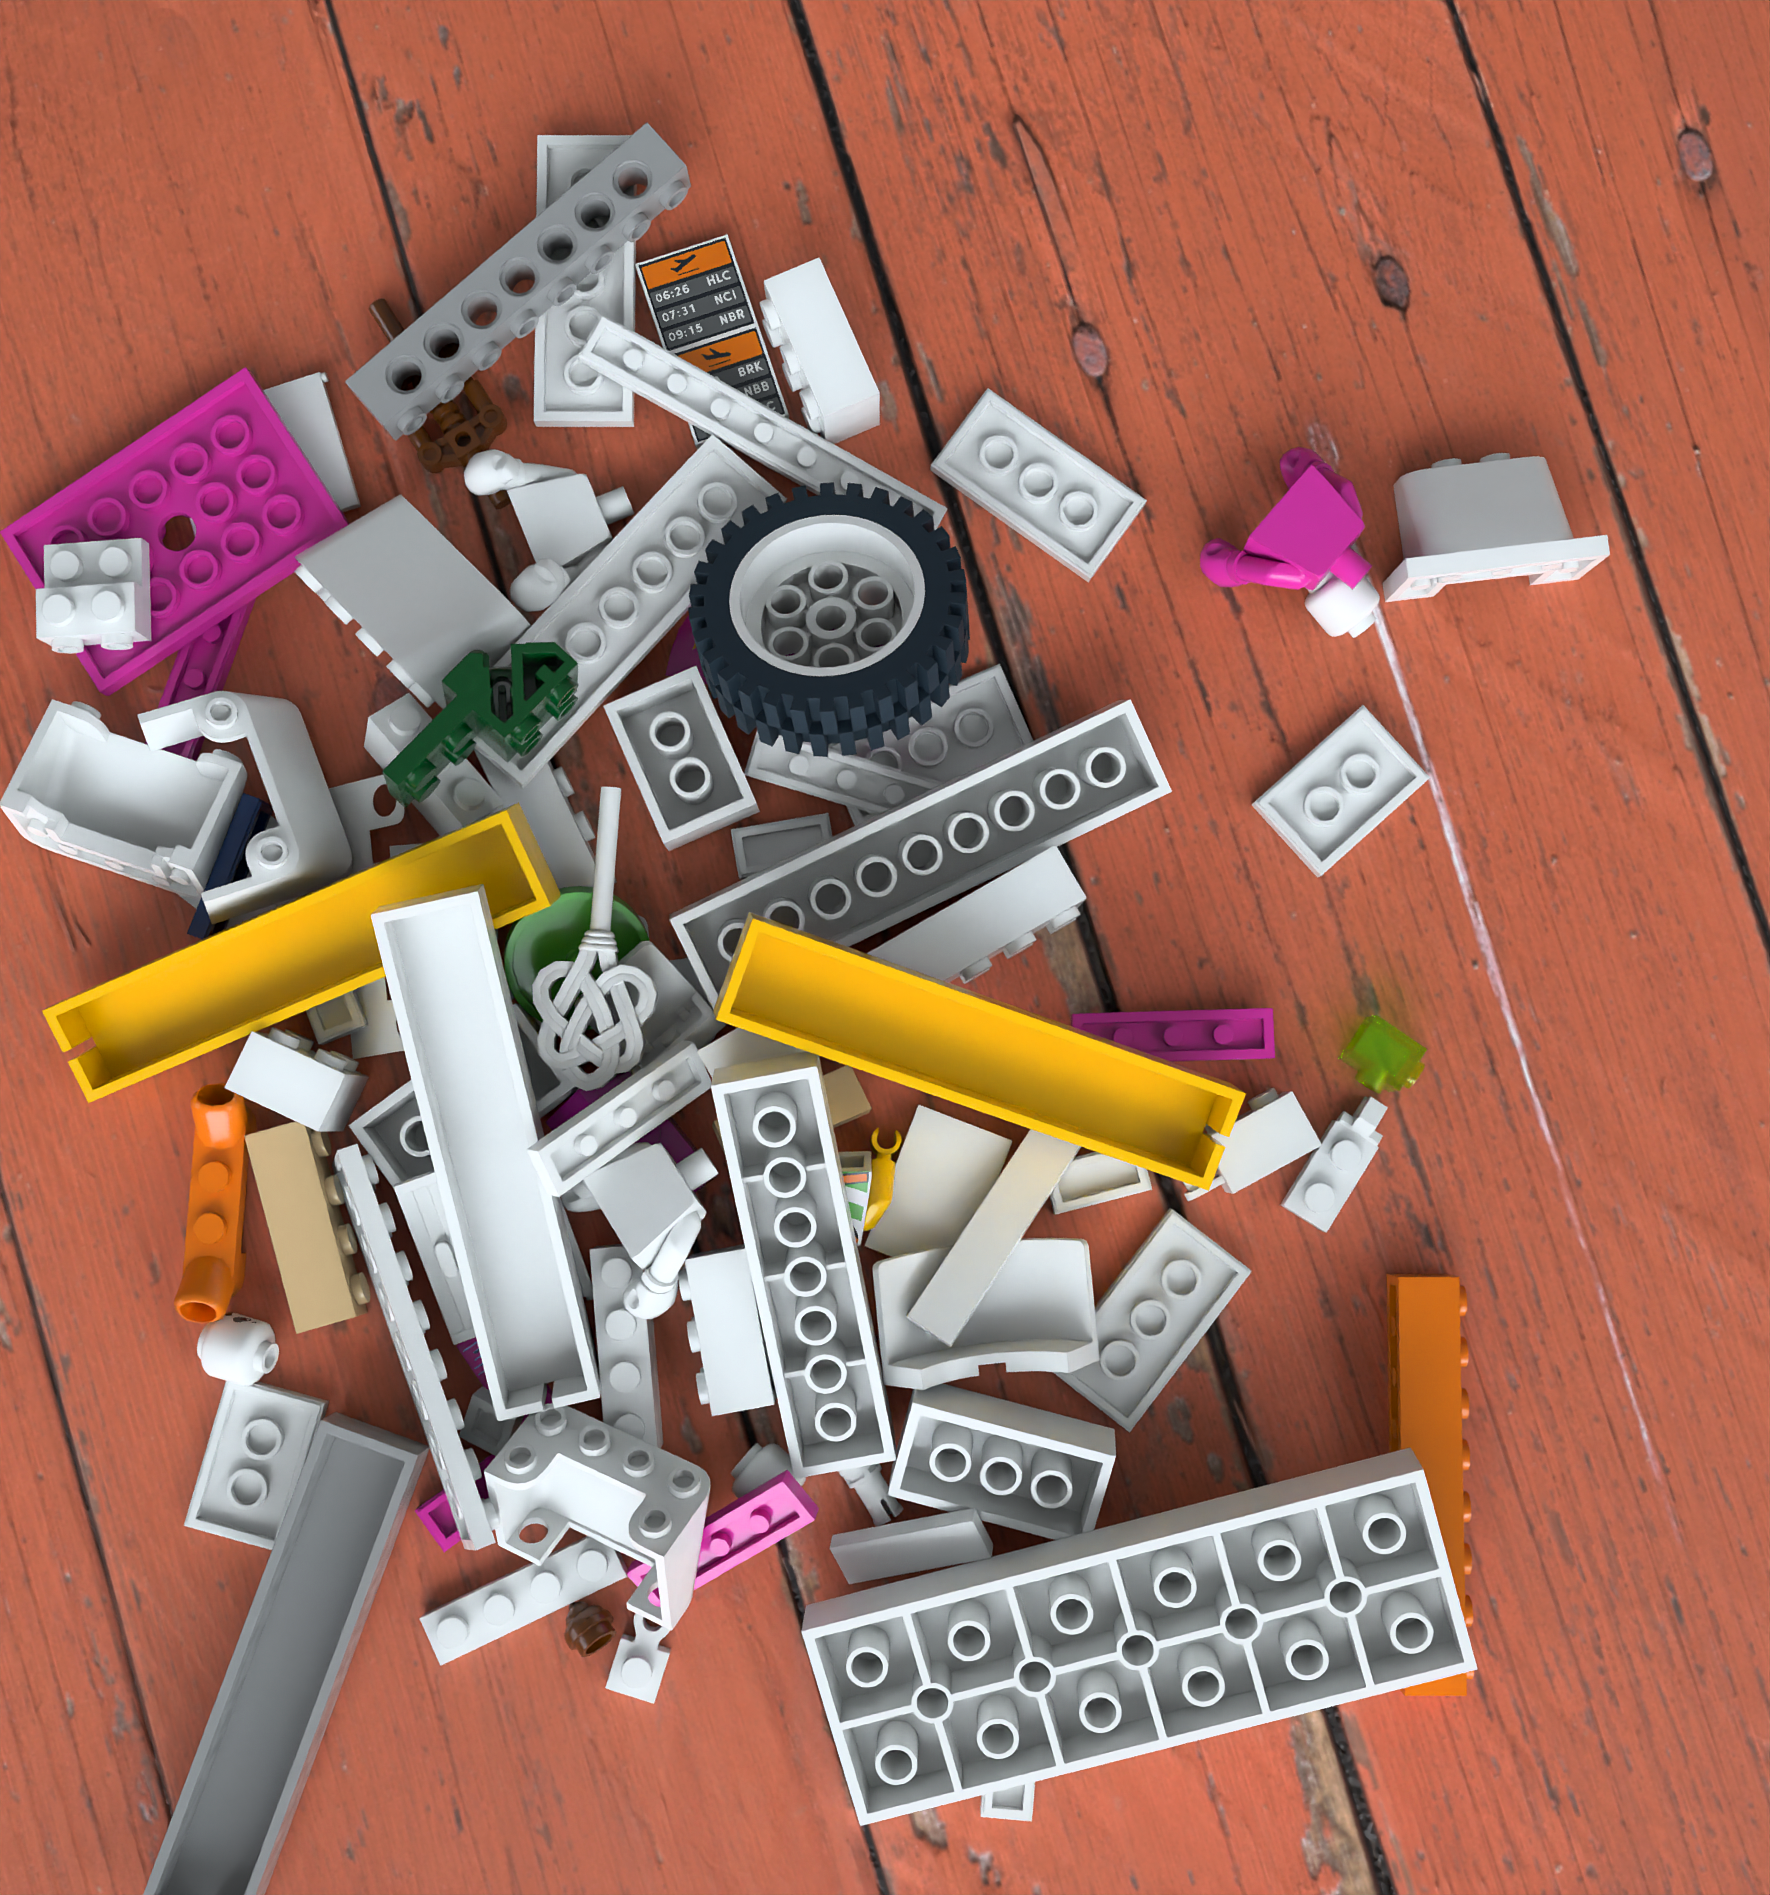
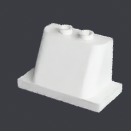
M1496 453L1481 458L1479 463L1462 464L1461 459L1457 458L1441 460L1433 463L1431 468L1413 471L1401 476L1393 485L1404 560L1382 583L1385 602L1433 597L1447 584L1524 575L1529 576L1530 585L1578 580L1610 555L1608 536L1600 535L1574 539L1544 457L1531 456L1510 459L1509 453Z

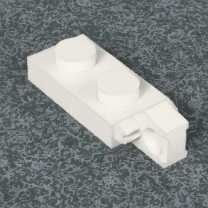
M1365 1096L1353 1116L1343 1111L1337 1120H1332L1320 1139L1322 1145L1314 1149L1280 1205L1320 1231L1327 1233L1379 1148L1377 1145L1380 1143L1383 1135L1375 1131L1388 1107L1371 1096L1368 1098Z

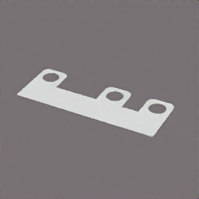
M384 775L329 788L352 852L353 865L349 875L377 864H373L370 830L398 824L404 817V807L397 800L395 809L389 816L382 817L374 809V793L379 786L386 784ZM385 977L355 989L368 1026L351 1033L353 1059L404 1051L401 1035L397 1030V1019L392 1000H387Z

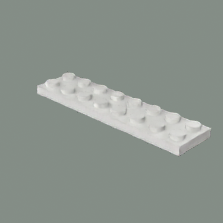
M712 434L515 643L555 642L578 663L579 686L574 694L578 697V700L573 708L559 721L552 717L539 730L543 734L541 740L524 757L516 753L507 763L478 736L473 739L477 743L475 749L523 789L688 611V608L692 607L689 599L690 584H697L694 571L698 561L708 563L705 549L713 539L724 544L721 529L730 520L742 528L744 522L741 512L751 505H754L762 514L768 511L766 497L779 493L783 504L786 503L787 498ZM511 648L493 667H511ZM500 681L493 686L495 712L499 718L498 686L504 685L506 687L508 720L512 716L511 686L507 682Z
M358 1144L337 1150L332 1167L335 1175L338 1176L341 1182L345 1205L464 1549L476 1551L495 1543L492 1531L500 1528L499 1521L490 1498L481 1499L475 1480L482 1478V1473L473 1449L464 1450L457 1430L465 1428L459 1406L455 1398L446 1401L440 1382L447 1378V1372L438 1349L432 1351L428 1349L424 1333L430 1329L429 1320L422 1301L412 1302L407 1285H409V1281L413 1280V1275L404 1251L397 1253L394 1251L390 1238L392 1237V1232L396 1231L390 1208L387 1202L378 1205L374 1190H376L375 1184L379 1183L375 1164L371 1155L361 1156Z

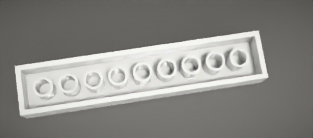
M1131 699L1118 700L670 914V921L714 1010L749 912L849 947L1006 872L1054 845L1058 847L1172 792Z

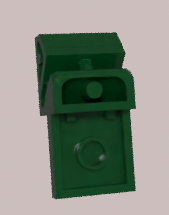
M555 642L511 644V667H490L489 655L483 650L469 652L442 680L446 707L382 771L390 795L405 808L414 799L419 803L423 802L439 785L441 780L437 776L450 762L455 766L459 765L471 754L477 744L473 740L476 736L481 738L507 763L516 753L521 757L527 755L543 736L539 730L552 717L557 721L562 719L576 704L578 697L574 694L579 686L578 663ZM500 681L507 682L511 686L512 716L508 720L506 687L504 685L498 686L499 718L495 712L493 686Z

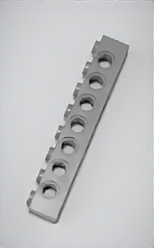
M645 123L349 377L345 383L395 441L403 434L410 435L424 424L427 418L426 414L440 402L446 403L454 399L462 391L464 382L476 371H483L491 367L501 356L502 349L516 337L523 338L532 332L537 326L541 315L553 305L560 306L568 301L574 294L577 284L590 273L597 274L604 270L620 247L627 241L634 242L641 238L647 232L651 221L665 209L672 210L684 200L688 189L691 187L686 164L648 123ZM641 184L646 186L645 191L640 195L629 196L624 194L632 185ZM597 216L609 218V221L600 228H590L587 226ZM559 248L572 249L571 254L564 260L555 261L550 259L553 252ZM526 279L535 281L533 287L527 292H513L518 282ZM493 311L497 313L496 318L490 324L484 326L476 325V320L484 312ZM450 343L459 344L458 351L449 358L438 357L440 350L445 345ZM413 375L422 376L416 388L409 391L401 390L405 379Z

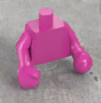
M1303 447L1290 449L1282 455L1279 464L1280 471L1289 491L1250 534L1243 551L1238 550L1231 543L1223 539L1216 538L1206 543L1200 553L1201 571L1209 580L1220 587H1237L1252 582L1298 590L1305 587L1309 590H1314L1326 575L1331 572L1353 590L1372 568L1369 562L1351 549V546L1365 528V524L1362 521L1363 511L1353 483L1334 473L1331 466L1325 463L1316 452Z

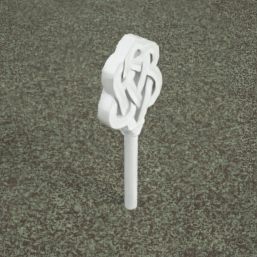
M601 787L590 930L585 932V937L581 940L582 943L578 947L580 951L575 962L555 961L539 971L532 984L533 1004L543 1019L537 1037L539 1056L549 1067L561 1070L573 1086L585 1091L604 1087L618 1073L630 1072L641 1062L645 1048L642 1026L655 1012L658 999L657 989L650 976L638 967L619 965L617 956L619 950L614 939L615 934L610 932L621 788ZM599 956L600 967L603 973L595 980L591 971ZM565 978L553 1001L551 989L554 983ZM626 982H630L638 988L640 997L636 1007ZM580 991H582L584 996L575 1008L569 1021L566 1017ZM609 993H611L620 1018V1022L617 1024L606 999ZM594 1015L600 1035L591 1040L585 1035V1031ZM558 1036L562 1038L560 1043V1050L557 1049ZM626 1040L625 1054L621 1056V1043ZM591 1062L599 1068L593 1073L588 1074L580 1066Z

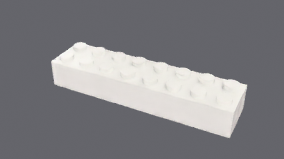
M1054 845L867 954L948 983L960 976L962 982L966 984L990 970V967L993 966L989 960L990 958L1003 952L1006 958L1009 959L1033 945V942L1037 940L1034 936L1035 932L1046 927L1049 933L1052 934L1075 921L1076 917L1081 915L1077 908L1087 897L1057 846ZM736 1028L697 1052L713 1078L714 1069L806 1051L741 1028Z
M806 1051L716 1068L713 1073L711 1089L794 1478L895 1461V1431L886 1386L883 1381V1371L819 1055Z

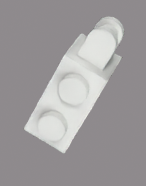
M1271 1088L1250 1099L1248 1104L1251 1110L1236 1118L1230 1137L1219 1134L1206 1124L1207 1134L1225 1146L1215 1173L1216 1176L1213 1178L1209 1191L1221 1185L1226 1193L1234 1194L1322 1145L1292 1091L1282 1092L1278 1095L1275 1088ZM1183 1182L1188 1190L1184 1194L1187 1201H1191L1209 1192L1208 1190Z

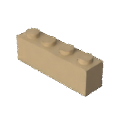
M294 1121L245 1135L246 1145L296 1334L368 1313L365 1303L370 1302V1290L362 1272L357 1274L352 1254L357 1252V1241L349 1223L344 1224L339 1205L344 1204V1193L338 1176H331L326 1156L331 1155V1143L327 1131L318 1132Z

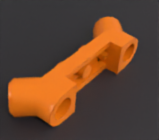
M226 1083L207 1084L197 1090L190 1101L195 1130L183 1273L174 1299V1307L182 1318L196 1323L216 1322L223 1319L230 1299L240 1291L245 1278L247 1253L241 1252L249 1152L244 1136L256 1133L257 1124L252 1110L245 1105L244 1097L224 1088Z

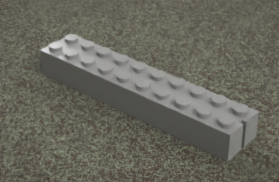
M338 1412L320 1420L143 1895H265L430 1449L428 1445Z

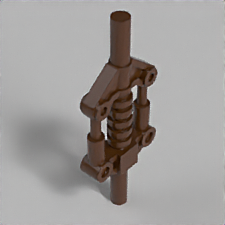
M378 299L369 306L370 313L389 342L393 341L404 331V328L385 299ZM450 343L445 345L440 350L438 357L449 358L458 351L459 344ZM413 375L408 377L403 382L401 390L406 391L408 384L411 382L413 387L416 388L422 376ZM472 376L464 382L463 391L478 413L470 421L466 420L464 415L459 413L460 409L453 402V399L446 403L440 402L430 413L433 414L436 423L440 425L444 437L433 442L423 425L414 433L407 435L417 450L419 461L430 473L441 472L444 468L466 467L471 457L477 453L487 451L496 436L501 435L507 428V420L502 410L493 404L480 382L473 380ZM502 489L487 495L497 510L511 503L507 490Z

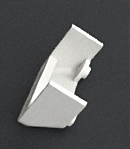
M216 691L137 715L151 752L201 736L220 743L247 737L279 824L277 827L256 834L249 841L246 848V861L252 877L201 893L212 924L308 894L349 875L353 865L351 848L302 715L296 705L282 698Z

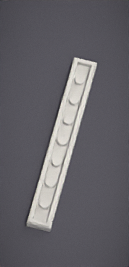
M602 313L578 354V360L704 432L710 435L713 434L720 441L800 486L806 485V489L817 495H820V483L834 482L835 494L846 495L848 483L862 484L863 497L871 498L875 487L881 488L889 492L890 506H894L900 496L913 502L914 517L923 509L933 516L934 530L938 528L948 509Z

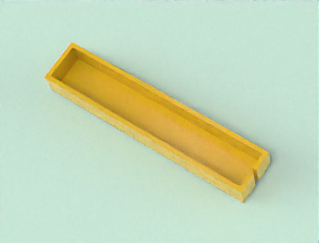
M518 802L81 991L46 1008L42 1012L62 1052L76 1047L91 1037L93 1038L96 1046L68 1061L88 1103L245 1037L251 1034L252 1031H259L385 977L371 919V914L379 906L484 884L495 930L551 906L561 897L560 891Z
M751 912L748 913L713 1010L715 1019L1208 1191L1225 1146L1209 1134L1203 1133L1204 1128L1207 1124L1219 1134L1230 1137L1246 1095L1245 1092L1227 1081Z

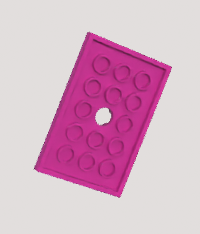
M245 367L1 530L0 534L35 590L44 588V545L142 538L149 543L151 641L133 642V648L127 650L105 649L101 647V644L84 645L83 652L75 653L99 692L110 696L294 573L301 565L295 559L296 555L350 523L254 375ZM179 515L192 518L196 525V536L192 544L180 551L167 549L162 541L166 534V522Z

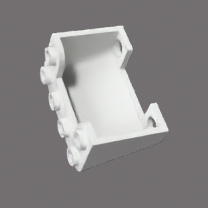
M401 494L295 556V559L301 565L294 572L346 625L354 618L362 626L355 635L376 656L385 650L393 658L386 667L427 708L434 702L442 709L446 707L442 680L469 652L483 650L489 655L490 667H493L511 648V644H515L531 627L529 622L511 602Z
M553 1403L545 1404L544 1411L529 1414L484 1470L488 1495L500 1528L495 1529L498 1545L541 1566L568 1529L572 1528L643 1562L652 1568L628 1600L627 1609L672 1631L688 1608L693 1597L711 1488L707 1472L687 1460L569 1406L554 1408ZM538 1523L548 1529L546 1537L537 1543H526L519 1538L521 1530L530 1524ZM655 1588H659L661 1607L654 1606L648 1599L650 1593Z

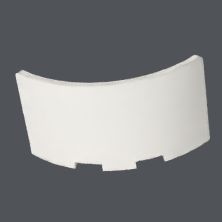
M1021 1239L951 1347L908 1320L907 1316L954 1245L907 1253L878 1261L873 1265L872 1271L884 1385L925 1390L942 1383L979 1376L978 1365L1005 1362L1006 1372L1046 1371L1071 1373L1099 1360L1089 1245L1084 1239Z

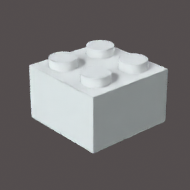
M272 1027L269 1034L251 1032L224 1088L318 1132L344 1131L369 1077L356 1071L359 1062L332 1050L327 1052L318 1049L316 1053L310 1050L314 1041L286 1029L284 1032Z

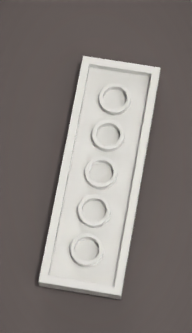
M537 135L536 217L631 135ZM637 184L630 186L624 194L636 196ZM597 216L587 226L590 228H600L609 221V218ZM627 241L614 253L612 261L604 270L597 274L590 273L576 285V290L568 301L560 306L553 305L539 317V322L535 327L534 423L536 427H634L635 392L578 360V354L601 313L635 332L636 241ZM559 248L553 252L550 259L555 261L564 260L571 254L572 249Z

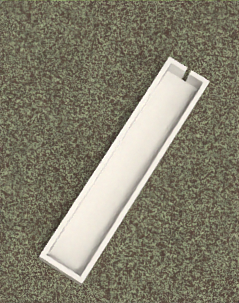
M484 884L379 906L371 914V919L497 1422L544 1411L547 1394L546 1383L554 1381L552 1393L554 1408L600 1398L601 1387L598 1357L560 1199L557 1196L547 1194L526 1150L542 1139L544 1133Z

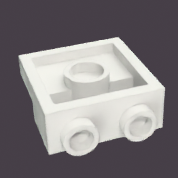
M142 538L44 545V588L36 589V638L52 646V651L67 654L83 652L84 645L101 644V647L105 649L127 650L133 648V642L151 641L149 543Z

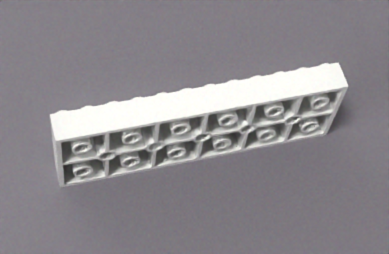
M1411 1447L1008 1552L988 1559L809 1604L805 1608L801 1630L860 1826L1477 1670L1424 1469Z

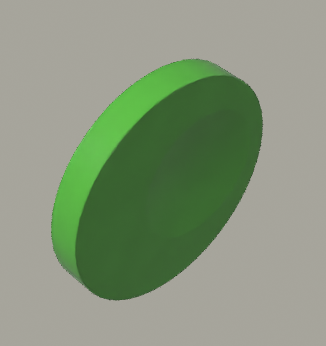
M571 886L560 888L561 897L545 909L514 921L507 935L504 949V965L509 988L521 1007L540 1022H543V1019L533 1004L532 984L539 971L555 961H576L580 951L578 947L582 943L581 940L585 937V932L590 930L593 887ZM613 894L610 932L615 934L614 939L619 950L617 953L619 962L639 943L649 941V937L643 922L633 908ZM599 956L591 971L595 980L603 973L600 967ZM565 978L554 983L551 989L553 1001ZM574 1004L566 1017L569 1021L575 1010ZM588 1025L586 1030L593 1029L590 1025Z

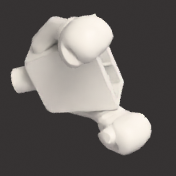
M496 449L475 454L469 460L464 471L465 485L475 495H490L502 489L508 492L536 562L525 568L510 587L511 599L515 605L527 612L541 611L552 605L613 540L608 524L634 514L623 486L596 497L586 474H577L572 469L550 465L523 463L520 459L513 458L511 455Z
M647 1142L633 1143L561 1195L563 1206L569 1211L588 1212L601 1209L631 1259L644 1270L643 1275L634 1280L623 1293V1303L626 1309L636 1317L643 1319L656 1318L668 1310L675 1302L678 1292V1272L701 1229V1220L707 1213L693 1190L719 1174L703 1148H700L676 1164L661 1143L654 1145Z

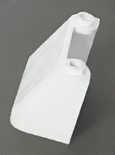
M52 699L0 801V808L24 838L42 848L188 898L200 900L202 897L201 893L204 892L243 794L247 780V771L241 759L221 749H215L213 753H202L197 761L162 749L151 752L147 744L109 732L106 725L100 720V712L95 708L78 701H73L71 705Z

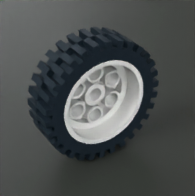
M834 482L820 483V495L808 497L806 485L792 488L794 500L784 504L779 493L766 497L768 511L760 514L755 506L751 505L741 512L744 522L742 528L730 520L721 529L724 544L713 539L705 549L708 563L698 561L694 571L697 584H690L689 599L692 607L688 608L689 620L702 671L713 699L718 697L720 709L728 718L735 715L738 727L749 735L757 726L760 742L773 747L777 738L781 735L785 751L800 754L803 742H810L813 756L828 757V746L833 743H840L842 756L857 754L855 741L867 738L870 750L872 751L885 746L883 732L891 729L897 740L909 735L910 717H913L922 726L932 718L931 701L943 707L950 698L949 684L958 685L962 677L961 663L967 662L969 653L968 640H970L965 571L961 569V557L956 546L950 548L949 534L942 526L934 530L933 516L924 509L914 517L913 502L900 496L894 506H890L889 492L875 487L871 498L863 497L862 484L848 483L846 495L835 494ZM795 653V655H792V656H785V655H788V654Z

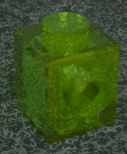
M1378 1015L1365 1017L1339 1056V1059L1358 1071L1354 1078L1360 1084L1377 1094H1381L1383 1089L1387 1092L1400 1091L1403 1086L1409 1089L1417 1081L1425 1067V1064L1420 1060L1427 1049Z

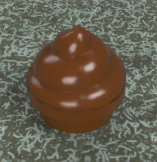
M583 1601L571 1603L566 1617L567 1628L564 1633L567 1645L571 1650L577 1649L581 1657H587L596 1653L616 1635V1631L611 1625L614 1618L608 1610L603 1609L599 1605L589 1606Z

